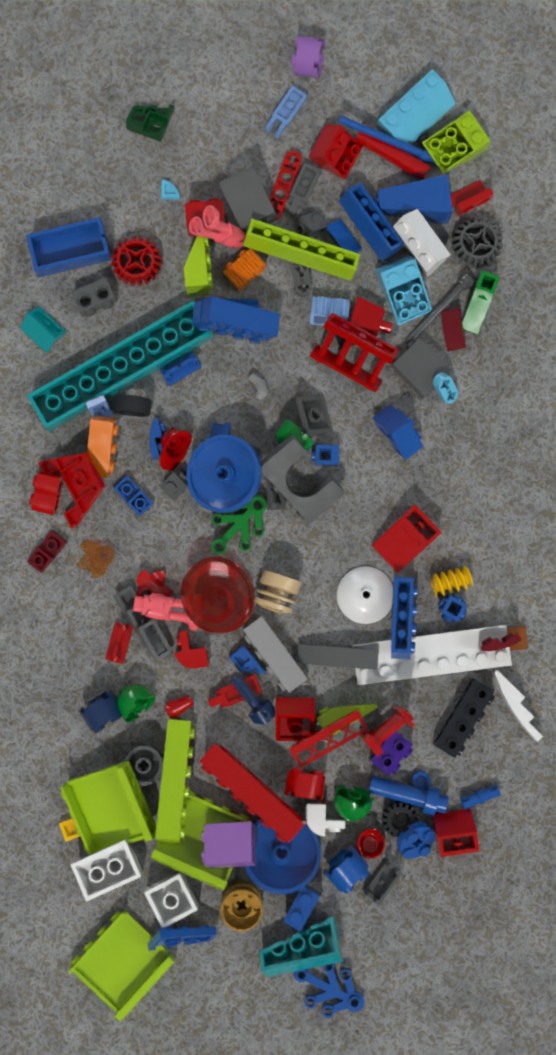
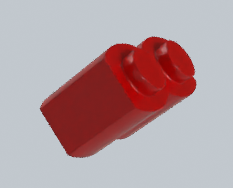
M40 471L34 476L32 486H35V492L31 494L29 504L32 505L31 510L50 515L57 513L63 484V477L61 475Z

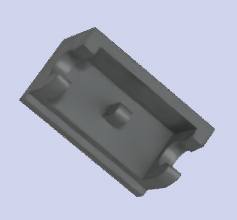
M385 858L362 891L379 906L403 873Z

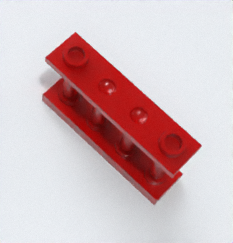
M331 313L323 326L328 330L322 346L316 345L310 357L376 393L383 381L378 378L386 362L389 364L393 362L399 349L340 316ZM335 334L345 339L338 356L328 351ZM352 343L362 348L355 365L345 360ZM369 353L379 358L371 374L361 369Z
M394 705L392 708L396 712L373 732L370 731L368 733L366 731L360 735L377 757L384 752L380 748L383 746L382 743L403 725L407 724L411 728L415 726L412 722L414 717L407 709L404 710L401 706L397 707Z

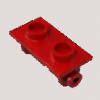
M115 622L105 657L106 660L124 664L133 631L132 626Z

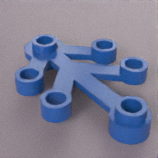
M334 964L329 969L325 968V965L322 966L323 970L327 973L330 983L310 974L309 969L294 972V977L298 982L307 981L325 991L316 995H307L304 1000L307 1008L312 1009L317 1003L335 997L343 1000L333 1005L325 1004L322 1007L324 1017L330 1018L335 1012L344 1009L358 1012L363 1008L364 997L360 992L355 991L350 969L343 968L340 971V978L345 982L347 992L339 988L334 972ZM300 971L305 972V976L299 977L298 973ZM348 972L349 977L344 978L342 974ZM313 999L314 1003L309 1005L307 1000ZM353 999L358 1000V1003L356 1005L351 1004V1001ZM326 1008H330L332 1011L331 1013L326 1014L324 1010Z

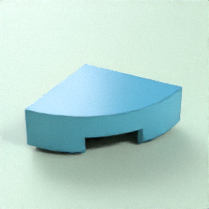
M162 180L161 200H180L177 188L171 182Z

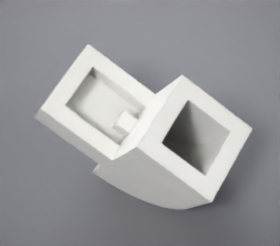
M306 802V821L309 828L315 834L325 836V828H328L330 832H340L341 829H345V820L343 818H326L325 802Z

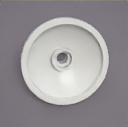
M367 566L355 568L345 574L338 585V605L342 613L354 622L361 624L377 622L388 614L393 605L394 589L392 583L382 571ZM364 591H368L370 593L369 598L366 599L363 597Z

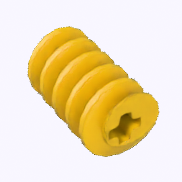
M462 566V572L459 568H455L454 573L451 569L448 570L447 576L444 572H440L439 577L436 573L432 575L431 587L435 598H438V592L445 596L446 590L453 594V588L460 592V586L468 590V584H470L473 588L471 573L466 566Z

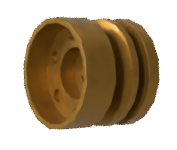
M248 881L233 882L225 888L222 894L221 916L229 928L235 931H247L253 929L262 917V896L259 889ZM243 900H245V905H238V901L242 902Z

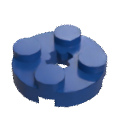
M413 823L408 826L409 830L405 833L402 831L397 839V848L405 859L427 856L431 852V846L435 840L434 831L426 823Z

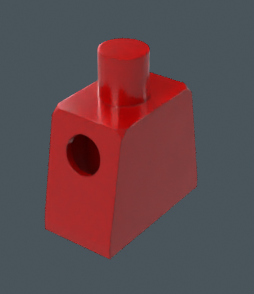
M357 297L349 322L376 337L379 331L390 334L393 323L383 320L385 313L383 308L361 297Z

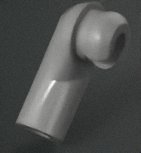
M253 372L248 380L256 385L257 392L255 397L263 400L268 394L267 382Z

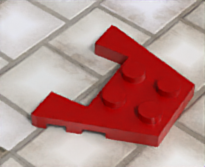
M88 452L38 463L44 472L55 474L60 471L76 503V506L63 513L71 529L80 524L105 488V484Z

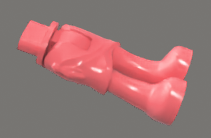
M209 205L204 209L203 219L196 216L189 223V231L195 236L213 239L215 242L230 248H244L243 243L246 233L230 222H222L220 220V213L214 206Z
M152 593L151 595H144V597L135 596L133 611L141 612V615L152 619L168 622L174 620L186 623L192 631H197L199 618L194 613L170 611L172 607L191 610L187 599L166 597L160 593ZM197 594L193 596V601L200 611L202 595Z

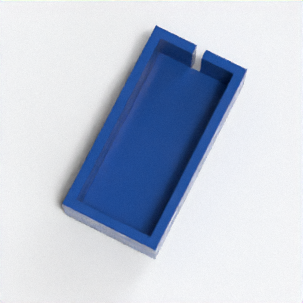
M100 217L26 235L34 271L38 277L112 260L104 225Z
M211 296L194 303L192 326L198 327L200 331L212 330L216 331L215 334L233 335L232 338L243 340L245 338L249 339L250 343L259 344L261 341H269L270 338L278 336L280 314Z

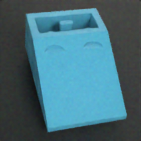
M408 255L375 269L379 284L398 326L433 311L416 258Z

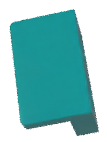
M40 306L28 312L20 326V329L46 353L50 351L54 342L63 338L66 334V331Z

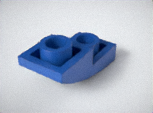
M158 418L153 419L150 431V450L153 460L160 459L162 447L160 442L157 443V440H160L163 433H166L164 423L159 422Z
M127 475L113 487L139 516L154 504Z

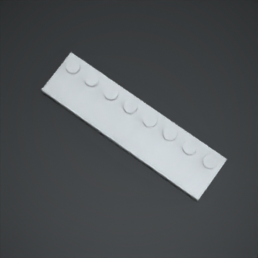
M501 625L412 637V642H415V654L411 653V660L391 659V640L352 645L353 648L379 650L378 669L355 668L357 684L364 685L511 666L509 647L496 651L479 650V647L482 646L481 642L488 637L492 639L497 637L500 643L503 642L501 638L507 635V626Z

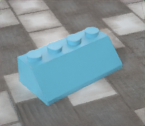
M432 69L378 119L377 129L384 134L413 145L456 102L445 81Z

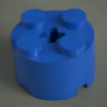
M349 846L350 850L348 851L345 848L342 849L328 862L330 865L328 870L326 868L323 870L325 876L338 891H343L345 894L354 888L356 882L364 880L369 875L367 870L368 863L353 846Z

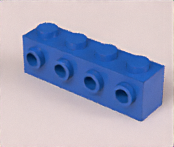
M361 183L346 190L339 203L381 262L394 256L405 243Z
M395 577L391 659L411 660V653L415 654V642H412V634L416 635V623H412L413 616H417V604H413V597H417L418 586H414V578Z

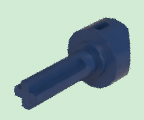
M240 674L232 678L230 682L252 708L248 716L253 723L265 725L275 717V707L269 699L260 702L259 698Z

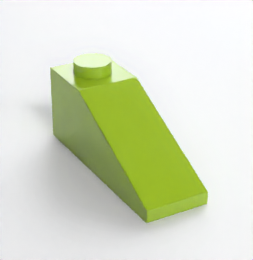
M376 703L337 706L330 709L326 706L317 712L319 716L316 718L322 728L356 709L364 717L377 709L378 705ZM338 730L337 732L333 733L332 736L339 733L341 730Z

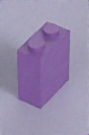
M251 821L205 825V831H202V842L205 843V851H202V862L205 863V866L209 869L256 866L255 825Z

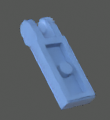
M292 85L273 112L265 131L269 133L276 121L279 122L281 125L275 132V137L279 139L307 100L308 95Z

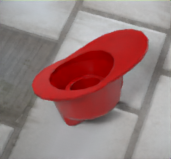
M172 427L162 436L160 440L162 452L159 462L163 470L172 471L176 469L185 458L192 441V436L189 432L179 431Z

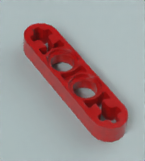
M290 151L286 154L269 198L273 208L275 202L278 203L277 212L279 213H276L278 218L274 219V221L279 220L284 212L289 194L301 166L302 158L297 151ZM295 156L298 162H294L292 169H290L289 158L292 159ZM285 173L291 174V181H283L282 175ZM282 190L286 193V196L283 199H278L275 193Z

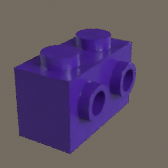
M395 732L382 743L383 746L380 748L384 751L378 757L374 753L369 759L387 775L395 774L401 766L399 762L403 757L406 759L413 750L411 748L413 744L398 732Z

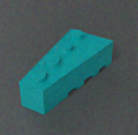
M333 916L320 924L317 923L310 926L309 929L301 933L298 932L292 935L293 937L284 941L281 940L259 951L261 972L266 977L343 962L338 926Z

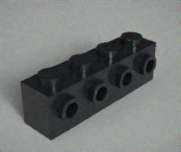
M472 678L433 745L454 758L457 755L460 756L465 749L463 744L466 739H470L475 732L473 727L476 722H480L484 717L485 712L483 710L486 705L489 706L494 700L495 696L493 693L495 691Z

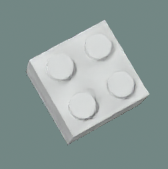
M179 871L147 887L144 892L162 928L197 911L199 907L184 874Z

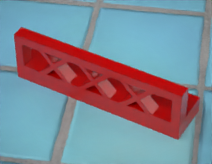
M356 709L290 746L289 750L301 769L369 729L360 712ZM356 720H359L363 727L357 732L348 730L350 724ZM338 730L345 731L343 740L339 742L331 740L333 733ZM321 740L328 741L325 750L319 751L314 749L317 742ZM304 749L310 750L309 759L301 762L297 753Z

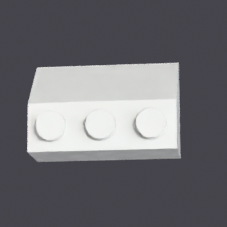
M418 209L403 215L393 226L405 243V247L416 258L418 265L427 277L451 255Z
M126 839L71 864L86 902L138 879L143 874L138 858Z

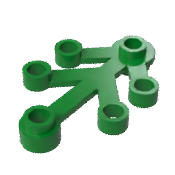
M255 495L243 507L248 509L242 515L214 514L211 517L213 524H234L220 539H215L211 543V550L215 554H223L227 549L226 544L241 528L239 547L243 551H248L251 548L248 520L254 514L255 526L252 529V533L256 537H261L264 534L262 512L267 507L266 499L261 495ZM256 500L260 502V507L258 508L254 507ZM215 516H220L221 521L219 523L214 522ZM258 527L262 530L259 535L255 533V529ZM243 542H248L249 546L247 549L242 547ZM216 543H221L222 548L220 550L215 549Z

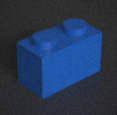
M306 885L299 891L283 922L301 932L322 893Z

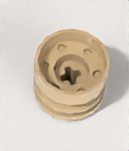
M263 570L260 583L267 586L266 590L257 589L256 592L264 595L263 599L254 597L253 602H256L262 608L277 613L291 614L293 609L285 607V604H295V601L288 598V595H298L301 582Z

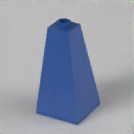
M448 175L381 189L377 191V195L374 197V202L382 213L387 216L401 218L403 215L418 209L427 222L448 224L453 213Z

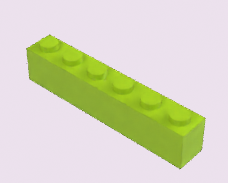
M252 218L243 243L244 247L351 281L357 270L360 257L358 253Z
M168 719L155 835L156 841L181 843V838H185L186 826H182L183 818L187 817L188 806L184 805L185 798L189 797L190 786L186 785L187 778L191 777V766H188L189 758H193V746H190L191 739L195 738V727H192L191 721Z

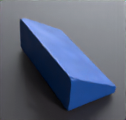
M341 219L326 226V232L337 247L355 253L362 250Z

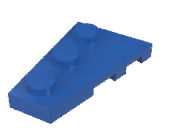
M200 925L197 928H190V926H182L178 929H172L171 927L161 928L148 942V950H156V946L165 944L166 948H171L181 942H184L185 945L211 941L217 935L216 927Z

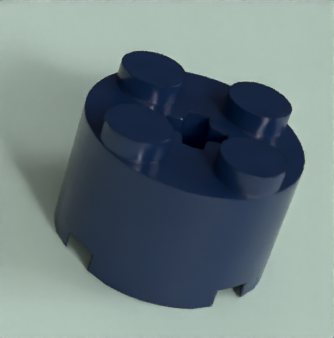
M111 689L89 701V706L86 708L82 706L78 710L90 730H93L95 733L104 729V725L107 722L111 721L113 723L122 717L118 708L117 697Z

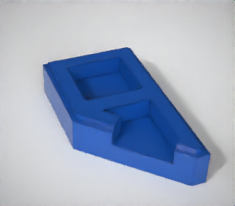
M244 644L229 655L231 661L241 672L266 673L264 667Z

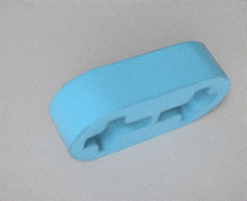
M443 372L438 373L434 377L433 386L439 398L447 404H451L457 399L458 390L449 375Z

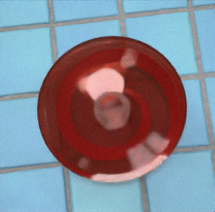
M208 557L195 563L186 572L181 584V601L187 616L200 629L212 634L230 633L243 626L252 613L254 606L252 584L244 570L233 561L222 557Z

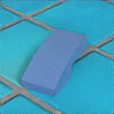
M104 395L86 402L92 416L99 415L115 418Z

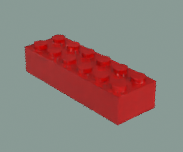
M215 743L199 761L202 764L201 768L207 774L217 777L215 781L221 787L229 788L232 791L230 795L238 802L243 801L247 805L245 808L252 815L257 814L262 818L260 822L266 828H273L277 832L275 836L283 843L285 841L291 842L307 824L304 818L222 744Z

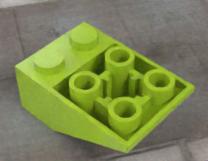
M469 110L422 142L442 174L487 150L490 147L491 141Z
M196 237L184 266L185 287L188 297L210 295V289H213L212 273L208 272L212 268L210 253H206L210 252L209 240L206 237Z

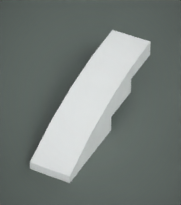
M494 669L492 671L494 680L508 709L530 737L538 742L543 736L529 723L534 716L521 704L526 697L498 670Z

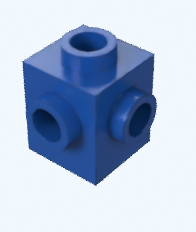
M456 594L453 596L447 595V597H443L439 602L438 607L440 609L438 612L442 613L441 618L450 623L452 620L459 622L466 615L468 605L463 603L464 599ZM450 604H453L455 607L452 612L448 610Z

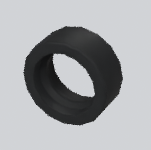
M117 395L115 397L114 411L127 416L148 417L150 416L152 401L141 396Z

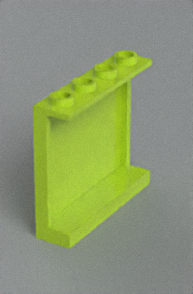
M129 760L68 780L60 787L62 798L68 805L69 814L74 819L77 833L81 836L84 849L89 856L125 839L129 844L145 839L147 842L155 838L156 824Z
M189 790V797L185 798L184 805L188 806L187 817L183 818L182 826H186L185 838H181V843L158 841L151 859L223 891L233 867L209 869L205 866V863L202 862V851H205V843L202 842V831H205V825L250 822L249 817L241 813L235 815L231 813L232 810L223 805L221 807L213 805L214 802L208 798L195 797L196 794Z
M125 909L121 913L117 911L111 917L112 923L108 927L104 925L96 934L98 936L96 941L93 942L91 940L83 948L85 953L81 957L77 955L69 965L72 967L68 971L69 974L72 972L76 974L116 1013L114 1017L119 1022L133 1009L176 959L163 945L156 946V950L149 951L148 942L154 936Z

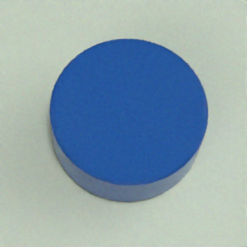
M416 771L411 776L413 787L426 790L430 786L431 779L425 771Z

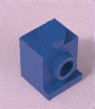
M316 445L315 450L311 452V461H315V466L338 467L339 445ZM323 453H326L328 455V459L323 460L321 458V455Z

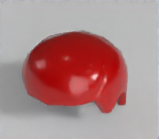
M375 828L364 829L356 838L357 851L367 859L379 857L385 848L384 836Z

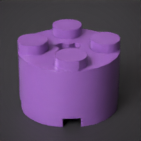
M297 36L295 43L297 52L292 56L293 73L299 76L319 78L324 62L321 49L325 50V39Z

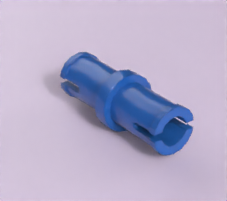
M497 784L483 790L477 789L475 793L460 797L463 809L465 810L477 804L483 805L485 801L501 796L500 790L497 789Z

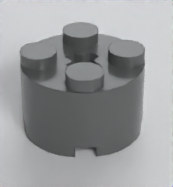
M138 745L125 757L124 761L129 760L140 786L154 783L162 774L164 756L160 749L154 745ZM143 760H146V763H149V766H147L146 769H144V767L140 765V763H142Z

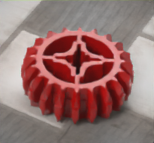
M132 235V241L125 238V244L122 242L118 243L120 249L114 248L116 254L111 255V258L114 260L111 262V266L115 267L113 269L114 274H118L117 278L119 280L123 279L124 284H127L130 280L132 287H134L135 282L141 287V281L148 285V278L153 281L155 280L153 273L159 275L160 272L156 268H162L160 263L162 257L158 255L160 250L155 249L156 244L154 242L150 244L149 238L143 242L142 236H139L138 240H136L135 236ZM141 248L138 252H133L131 249ZM126 254L129 260L126 263V267L122 268V258ZM150 254L152 261L149 268H147L144 261L147 259V255ZM132 257L136 260H140L141 265L137 262H133ZM135 270H140L142 273L130 274L129 272L132 273Z

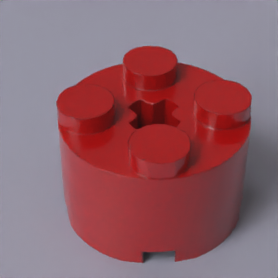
M291 768L290 771H287L284 795H289V792H291L293 797L316 799V796H318V800L323 801L326 777L320 771H310L307 774L304 773V769Z

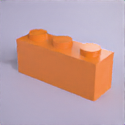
M93 415L90 419L87 452L92 458L100 476L108 478L111 472L114 473L116 462L113 461V454H116L117 443H114L115 436L119 432V424H116L117 418Z

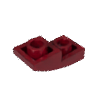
M460 308L442 311L441 318L447 351L466 348L465 331L462 325Z
M52 530L42 544L35 549L27 562L40 573H43L68 541Z
M518 633L505 635L501 638L503 641L501 643L497 637L493 639L488 637L481 642L482 646L479 647V650L496 651L520 642L522 639Z

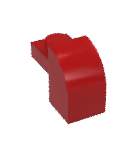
M188 631L179 632L180 636H176L178 648L182 647V651L175 652L179 663L191 669L208 667L209 660L206 647L191 649Z

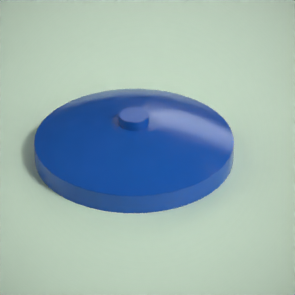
M217 435L202 442L191 455L187 466V484L191 495L202 507L218 513H230L246 506L256 495L262 480V466L257 452L248 442L233 435Z
M260 820L254 824L256 866H244L248 877L256 886L272 894H291L304 888L313 879L320 864L321 849L316 834L306 824L291 842L285 841L283 843L275 836L277 832L273 828L268 829Z

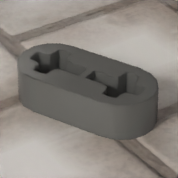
M294 263L292 274L295 292L300 297H307L312 289L309 267ZM298 266L306 269L303 271V277H300L299 271H295L298 269ZM301 281H304L305 287H308L306 292L298 289L301 287Z

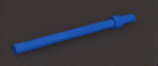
M342 115L338 120V123L416 155L420 160L435 163L424 148L419 149Z

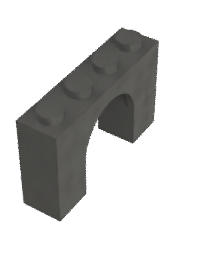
M292 433L261 460L262 478L265 480L268 478L272 482L271 487L277 493L281 492L285 496V502L290 507L294 506L298 510L296 511L298 516L302 520L306 519L311 523L342 497L345 492L331 474L309 491H297L287 484L286 474L288 469L307 453L306 447Z

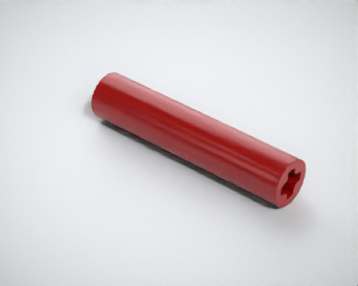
M359 132L356 141L361 146L413 177L424 180L431 166L418 158L362 132Z

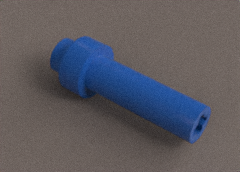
M372 776L368 792L422 807V813L433 816L436 811L445 814L449 796L440 794L439 788L428 786V789L424 790L377 776Z

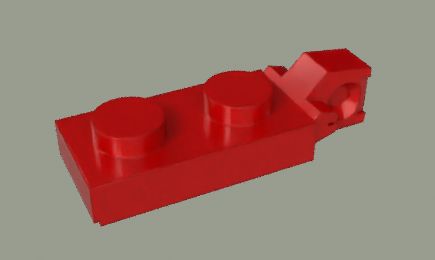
M255 674L244 679L255 695L262 693ZM230 684L216 691L217 696L209 699L208 703L210 707L220 704L221 708L241 702L244 698L233 684Z

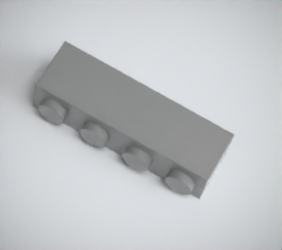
M262 616L243 630L245 632L243 637L248 644L253 643L257 648L254 652L260 660L264 658L267 662L266 669L272 676L275 674L278 677L279 681L277 684L283 692L287 690L290 693L307 680L305 674Z

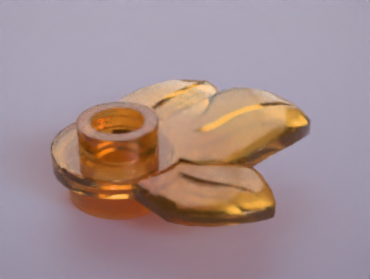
M96 541L82 543L81 548L86 554L80 559L77 566L84 570H92L93 578L103 576L107 572L108 565L114 560L113 550L107 546L101 547ZM107 552L108 558L102 559V553Z

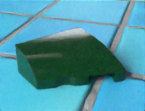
M150 105L148 107L133 106L126 118V129L161 142L175 106L169 105V108H157V105Z

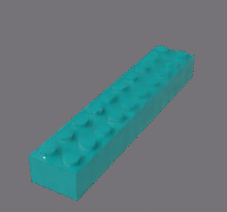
M194 300L28 394L27 397L45 428L51 432L88 410L86 402L102 395L107 400L213 339L212 330L200 331L198 327L192 326Z

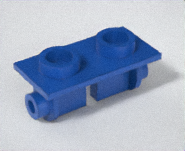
M190 352L160 369V372L168 386L202 367L195 354Z

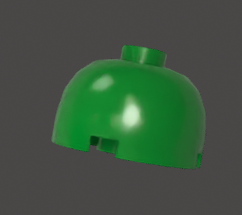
M287 419L277 429L276 441L278 444H281L292 433L306 447V451L314 444L306 433L303 434L299 427Z
M136 684L125 686L120 690L117 704L122 718L127 723H130L139 718L137 714L144 709L147 711L153 705L156 698L147 687Z
M340 785L335 790L333 800L337 813L349 822L365 818L373 804L374 798H370L371 794L360 787L353 786L355 790L345 788V785Z

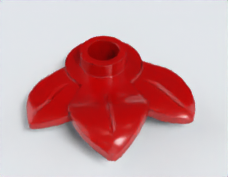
M143 569L138 574L136 582L139 588L136 591V596L143 597L142 593L145 590L149 591V595L160 593L169 597L172 594L171 589L163 586L165 583V571H155L149 575Z

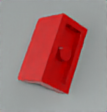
M477 181L451 194L452 207L457 216H460L490 201L494 194L491 188L485 189L482 181Z

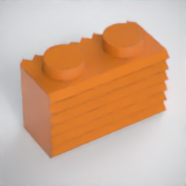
M245 249L238 255V259L234 263L231 261L224 267L223 276L239 293L266 269V263L253 249Z

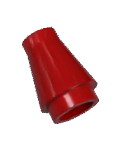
M187 695L167 701L164 708L170 719H176L194 704L191 697Z

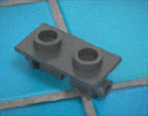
M267 478V510L286 509L285 496L281 492L277 493L271 487L272 482Z

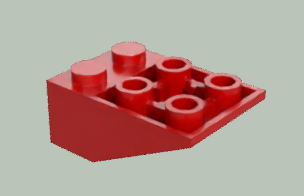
M415 504L371 546L399 573L442 532Z

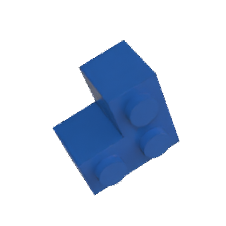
M390 404L373 417L380 432L390 440L395 451L403 459L407 460L424 447L420 441L421 435L413 428L415 426L413 420L409 416L405 417L400 408L395 409Z

